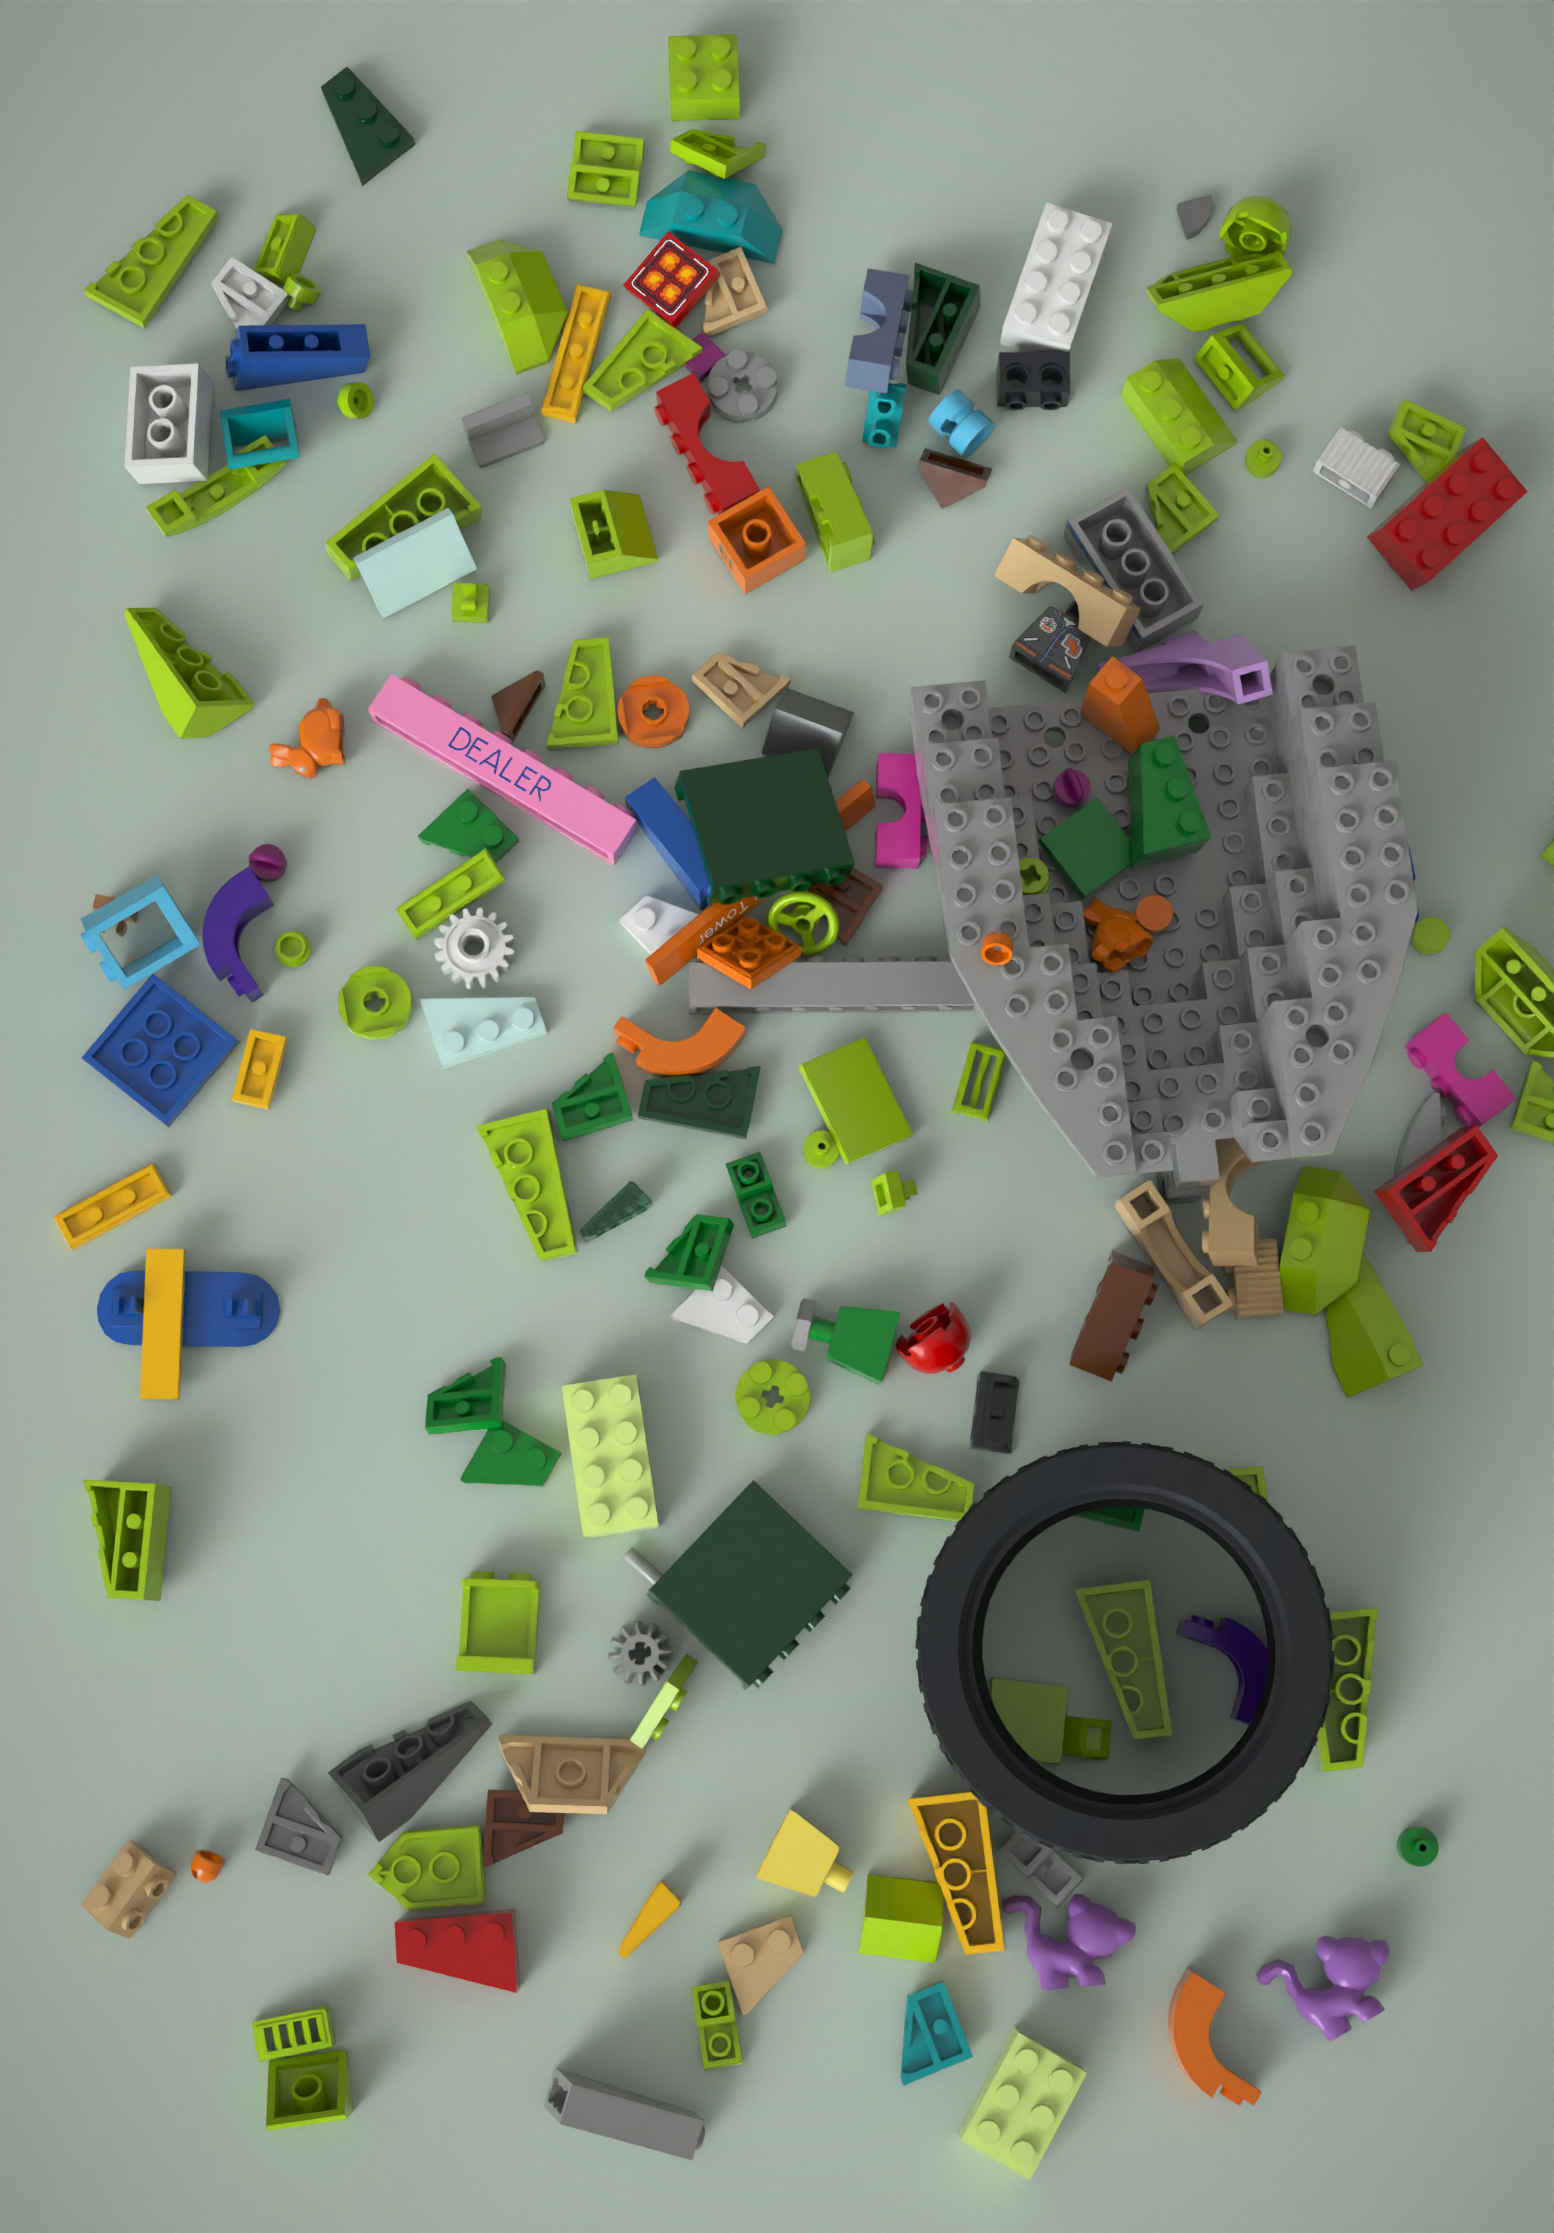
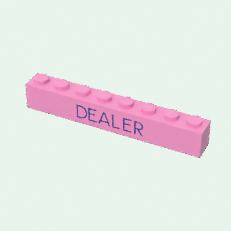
M393 674L390 675L368 708L372 721L613 865L617 863L638 830L637 821L633 818L635 815L630 809L619 803L615 806L603 800V794L589 785L583 788L574 783L573 777L559 767H555L552 770L542 764L543 759L529 749H524L523 752L512 746L513 742L501 732L494 731L492 734L482 728V723L474 716L465 712L463 715H460L453 711L451 704L444 698L435 694L431 698L421 692V686L412 679L404 676L401 680Z

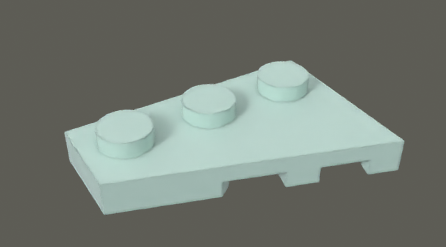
M535 997L420 999L443 1069L547 1034Z

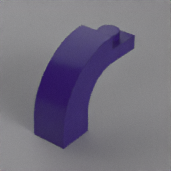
M247 867L229 879L215 894L204 918L202 939L206 959L218 980L222 981L230 976L227 980L238 997L246 994L253 1003L264 996V994L242 962L239 952L240 937L252 919L274 906L253 871L250 867Z
M1192 1615L1191 1621L1187 1619L1180 1620L1176 1635L1221 1651L1233 1664L1238 1678V1691L1230 1718L1249 1725L1260 1702L1266 1680L1267 1648L1252 1631L1227 1617L1220 1619L1217 1630L1212 1629L1213 1621L1196 1615Z

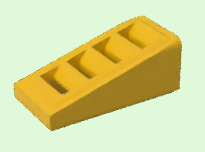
M663 1879L657 1883L621 1943L618 1953L622 1958H627L681 1906L682 1900Z

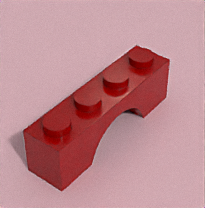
M694 373L656 391L657 406L654 407L655 414L662 426L668 425L673 434L670 436L673 447L679 456L684 454L689 462V465H687L688 473L695 485L701 483L706 492L703 495L704 501L712 514L717 512L719 515L760 491L744 461L731 462L718 459L711 455L702 445L699 434L703 425L711 417L710 401Z

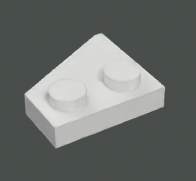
M233 257L228 260L211 283L214 292L236 330L238 326L272 325L290 299L286 291Z
M646 895L619 920L621 925L651 955L699 914Z
M722 1265L713 1291L696 1289L670 1315L676 1322L689 1324L747 1345L774 1319V1316Z

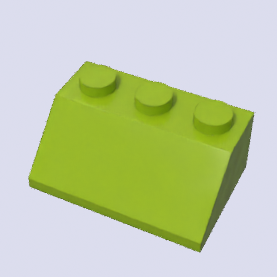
M1179 358L1155 360L1125 379L1121 398L1169 466L1175 463L1187 475L1237 444V439Z

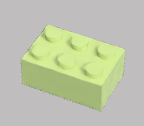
M1014 2027L958 2131L961 2140L1026 2179L1031 2180L1087 2072L1080 2065Z

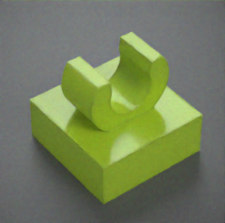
M453 583L451 613L453 622L488 623L489 584Z
M898 1170L884 1172L871 1180L879 1216L890 1215L906 1207L905 1200H909L910 1196L918 1195L915 1180L901 1182Z

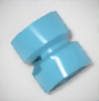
M958 389L950 393L938 404L931 413L928 424L940 436H949V444L965 458L974 453L987 440L995 424L981 410L973 411L974 403Z

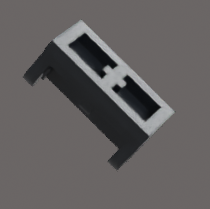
M980 1371L978 1374L969 1449L1011 1454L1019 1379L1016 1376Z

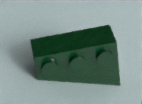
M915 263L906 357L907 382L909 385L940 395L981 306L980 285Z

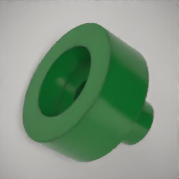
M1409 1827L1398 1837V1853L1410 1865L1418 1867L1427 1866L1435 1860L1438 1854V1841L1435 1835L1426 1828Z

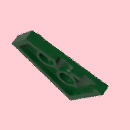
M348 67L321 86L322 94L362 186L415 145L414 138Z
M761 1066L748 1067V1069L736 1071H716L712 1074L696 1076L683 1075L645 1080L638 1119L747 1139Z

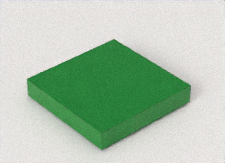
M1098 798L1038 840L1040 846L1082 900L1131 866L1132 842Z

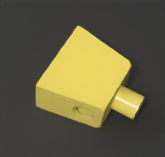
M789 1808L756 1873V1877L816 1897L823 1882L843 1893L850 1882L853 1871L834 1861L841 1848L836 1842L795 1810Z

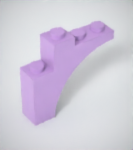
M1197 631L1164 639L1162 640V646L1117 658V660L1142 678L1147 693L1199 689L1201 692L1229 698L1236 702L1237 705L1273 695L1267 660L1243 634L1207 644ZM1108 661L1097 664L1098 672Z

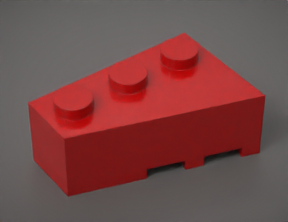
M1477 1125L1461 1127L1374 1192L1416 1252H1431L1438 1243L1437 1239L1448 1223H1452L1464 1200L1469 1194L1473 1193L1498 1155Z
M515 1909L400 1918L394 1922L397 1963L514 1993L519 1991L520 1976Z

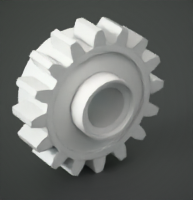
M467 908L463 909V918L461 919L451 914L449 917L452 925L450 927L440 925L439 927L444 938H436L434 940L435 946L443 949L435 953L437 962H445L441 966L442 973L446 975L452 972V982L458 984L463 980L466 983L467 989H471L474 983H480L482 988H486L487 981L490 979L498 983L500 981L498 974L501 970L507 972L510 970L506 960L515 958L514 950L507 947L515 943L513 935H504L509 929L507 923L502 922L496 925L498 920L497 914L493 912L488 918H485L482 908L477 909L475 916H470ZM479 942L484 945L483 951L478 955L466 953V948L471 943Z

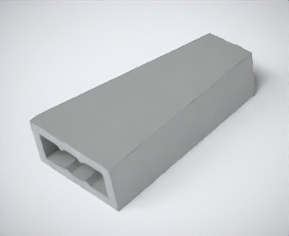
M555 2068L544 2107L559 2124L688 2160H693L695 2150L701 2148L705 2137L704 2120L695 2112L576 2073Z

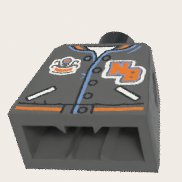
M1072 601L1065 613L1053 606H1049L1015 640L1009 655L1010 659L1064 693L1070 687L1091 638L1078 629L1079 610L1077 602Z

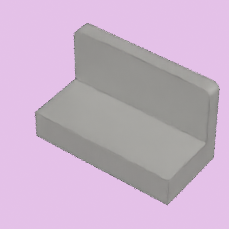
M527 392L461 417L464 432L481 468L544 444V438L534 417L533 405Z

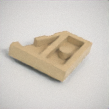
M741 247L709 260V263L721 275L706 292L705 322H703V331L708 337L768 313L766 303Z
M791 1915L718 1941L742 2015L748 2014L804 1954Z

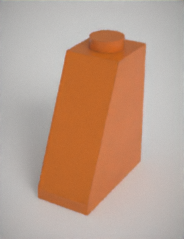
M1112 656L1089 683L1080 715L1133 754L1141 743L1150 742L1160 731V726L1142 678Z

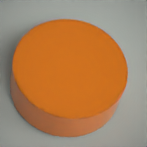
M1159 895L1144 897L1135 910V915L1138 917L1137 924L1150 934L1163 932L1167 929L1173 918L1171 904L1167 899Z

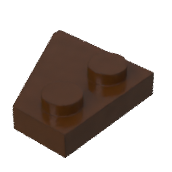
M852 868L848 879L839 885L826 886L825 884L811 886L807 890L823 897L834 907L840 925L837 938L842 945L847 946L882 892L883 885L857 869Z

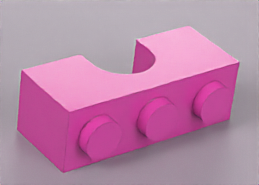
M878 753L876 798L895 800L903 808L904 815L898 821L892 823H877L875 833V868L918 869L920 857H927V836L921 835V822L926 823L919 794L915 754Z
M1446 1012L1405 1045L1408 1050L1407 1056L1416 1068H1423L1432 1079L1430 1084L1434 1091L1440 1093V1097H1446L1455 1108L1453 1112L1462 1125L1465 1127L1472 1125L1480 1127L1517 1098L1494 1070L1477 1080L1467 1079L1457 1071L1455 1055L1458 1050L1469 1042V1039Z

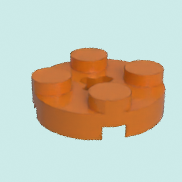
M651 675L638 678L629 685V688L624 692L623 696L621 695L618 701L619 725L629 741L636 746L653 749L668 746L674 741L680 740L684 735L685 728L689 722V703L687 697L680 687L678 688L675 684L670 683V680L665 677ZM656 704L658 710L664 711L656 720H651L650 717L643 714V712L649 711V705Z

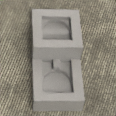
M1016 1831L999 1851L1058 1908L1078 1887L1083 1878L1052 1848L1040 1843L1038 1844L1030 1840L1031 1837L1023 1832L1020 1834Z

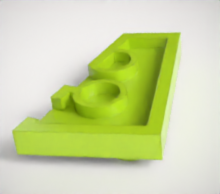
M646 309L583 385V392L612 412L685 366L686 362L702 353L703 348L652 311Z
M609 637L573 640L546 748L547 750L618 744Z
M866 1433L857 1509L956 1522L961 1520L972 1506L974 1483L934 1464L931 1465L910 1455L909 1452L898 1447L895 1448L878 1440L879 1438Z

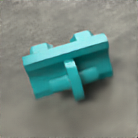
M889 383L887 394L869 391L862 442H867L870 446L888 448L889 446L897 447L907 384Z

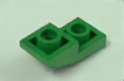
M757 1152L726 1163L730 1180L752 1239L786 1227V1220L761 1153Z

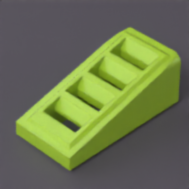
M329 2004L252 2022L259 2062L333 2047L336 2044ZM311 2018H316L320 2039L313 2040L309 2020ZM296 2021H301L304 2043L298 2044L295 2027ZM287 2024L290 2046H283L280 2025ZM272 2027L276 2049L268 2051L264 2028Z

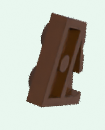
M488 1789L483 1866L495 1864L562 1834L564 1813L530 1812L520 1791Z

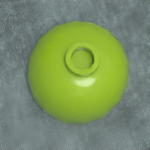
M1249 196L1241 199L1229 209L1219 237L1220 240L1223 237V240L1226 242L1224 249L1231 256L1247 254L1268 255L1270 252L1280 251L1284 257L1291 238L1292 227L1289 214L1281 204L1265 196Z

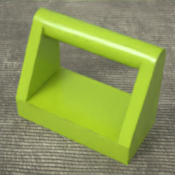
M1244 323L1211 335L1194 356L1195 361L1235 411L1244 408L1286 377ZM1238 339L1267 376L1258 379L1230 343Z

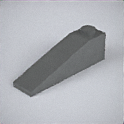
M469 1701L430 1718L426 1723V1727L407 1735L406 1731L403 1730L394 1734V1741L376 1749L371 1744L358 1750L330 1770L328 1774L361 1823L380 1842L408 1822L491 1727L492 1723L472 1701Z

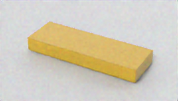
M152 1163L55 1215L54 1218L70 1249L75 1250L171 1198L172 1195L156 1165Z

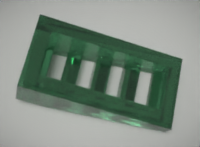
M630 1181L579 1230L580 1237L585 1242L591 1241L649 1210L653 1206V1201L634 1181Z

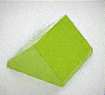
M867 1874L859 1953L936 1963L943 1926L944 1895L940 1884L937 1882Z
M347 2050L269 2061L266 2109L267 2131L346 2120L354 2112Z

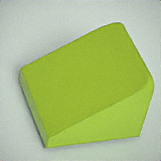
M1065 1716L1062 1754L1108 1760L1112 1721Z

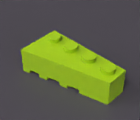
M434 453L325 542L327 555L346 577L352 581L361 576L353 557L447 508L453 513L459 529H462L481 520L482 506Z
M1378 1607L1330 1613L1334 1636L1332 1651H1335L1333 1685L1330 1684L1329 1695L1331 1698L1323 1728L1320 1727L1316 1736L1318 1738L1316 1747L1319 1768L1323 1772L1363 1768Z

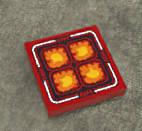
M668 231L623 286L629 293L676 329L721 274L715 267Z

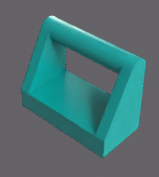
M290 399L220 410L229 470L300 458L297 425ZM264 435L270 441L289 438L290 445L236 454L235 447L249 445Z

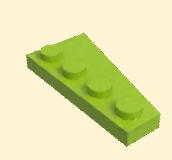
M543 1109L477 1125V1130L485 1141L490 1152L489 1155L506 1185L505 1188L509 1197L517 1208L520 1220L540 1261L545 1262L578 1254L550 1111Z

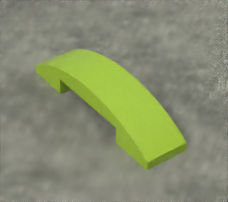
M264 435L237 451L236 454L274 448L267 436ZM283 460L231 470L226 465L209 475L207 481H199L181 493L174 489L145 508L165 537L173 536L202 525L228 511L260 489L286 464Z

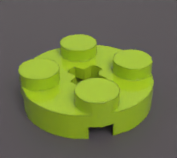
M383 966L361 968L350 976L344 988L342 987L339 992L338 1009L340 1016L348 1028L358 1037L368 1040L387 1039L405 1029L409 1023V1017L413 1008L410 989L398 974ZM378 994L380 1000H385V1005L381 1006L378 1012H373L372 1008L365 1007L366 1003L371 1001V995Z
M770 1359L756 1362L744 1372L737 1384L735 1401L739 1414L748 1427L764 1435H779L790 1431L802 1422L809 1408L810 1392L807 1379L795 1366L782 1360ZM772 1387H776L779 1389V1395L784 1397L782 1404L775 1403L774 1407L770 1408L766 1406L767 1399L763 1398L762 1394L764 1391L770 1392Z

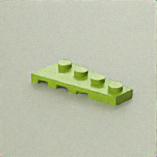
M186 195L155 224L156 228L144 239L140 237L131 246L132 250L119 262L115 260L105 269L106 274L95 284L91 282L83 289L85 295L146 329L219 219L217 210Z

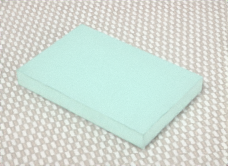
M449 508L353 557L383 619L477 570L453 513Z

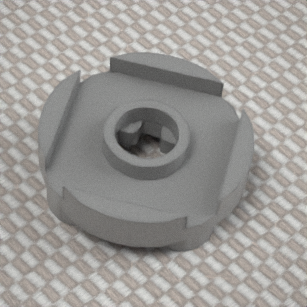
M741 349L731 350L727 356L722 357L715 363L709 373L708 394L714 410L723 418L733 422H744V419H752L754 417L757 420L765 416L773 407L777 397L776 371L768 361L757 354L744 352ZM743 380L749 382V387L751 388L749 392L747 390H743L741 393L736 392V382Z

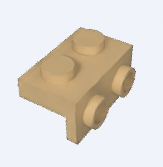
M127 1840L81 1905L108 1931L131 1938L143 1925L145 1918L157 1901L166 1893L176 1873L170 1868L159 1864L137 1843Z

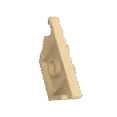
M499 1735V1749L530 1812L608 1814L645 1756L647 1743L642 1749L631 1742L630 1739Z

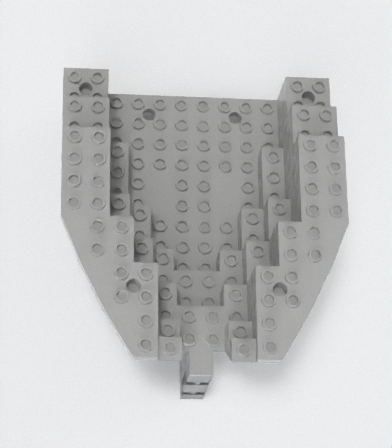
M1356 645L1282 652L1270 674L1273 695L1238 705L1229 698L1201 692L1199 689L1147 693L1160 726L1159 733L1152 741L1175 735L1211 838L1197 853L1131 869V866H1129L1083 900L1046 854L1038 840L1098 798L1132 842V837H1130L1132 815L1131 804H1129L1128 760L1132 754L1080 715L1084 699L989 708L986 680L911 687L909 709L918 787L925 813L929 845L939 888L942 919L950 960L990 1031L1031 1094L1095 1178L1156 1172L1158 1192L1167 1205L1197 1202L1201 1195H1204L1210 1189V1185H1213L1220 1178L1215 1140L1235 1138L1252 1162L1331 1155L1337 1146L1371 1067L1398 988L1418 912L1396 761L1384 762L1376 703H1364ZM1192 718H1201L1206 722L1208 730L1201 734L1194 733L1189 728L1188 721ZM1050 731L1059 732L1064 738V743L1059 747H1051L1045 742L1044 735ZM1067 768L1081 771L1090 780L1091 789L1088 798L1082 805L1075 808L1062 806L1053 796V784L1058 775ZM1028 857L1037 858L1047 866L1050 881L1047 893L1023 895L1019 867L1021 859ZM1159 895L1167 899L1173 909L1172 921L1163 932L1151 934L1154 937L1153 943L1145 956L1142 958L1136 957L1127 962L1123 969L1115 973L1105 970L1101 964L1092 959L1090 947L1096 927L1084 922L1083 909L1089 907L1094 897L1110 907L1121 908L1134 914L1137 905L1146 896ZM1003 931L1011 937L1013 956L1008 963L1004 965H991L982 959V942L984 937L990 932L1001 933ZM995 946L994 950H1002V947Z

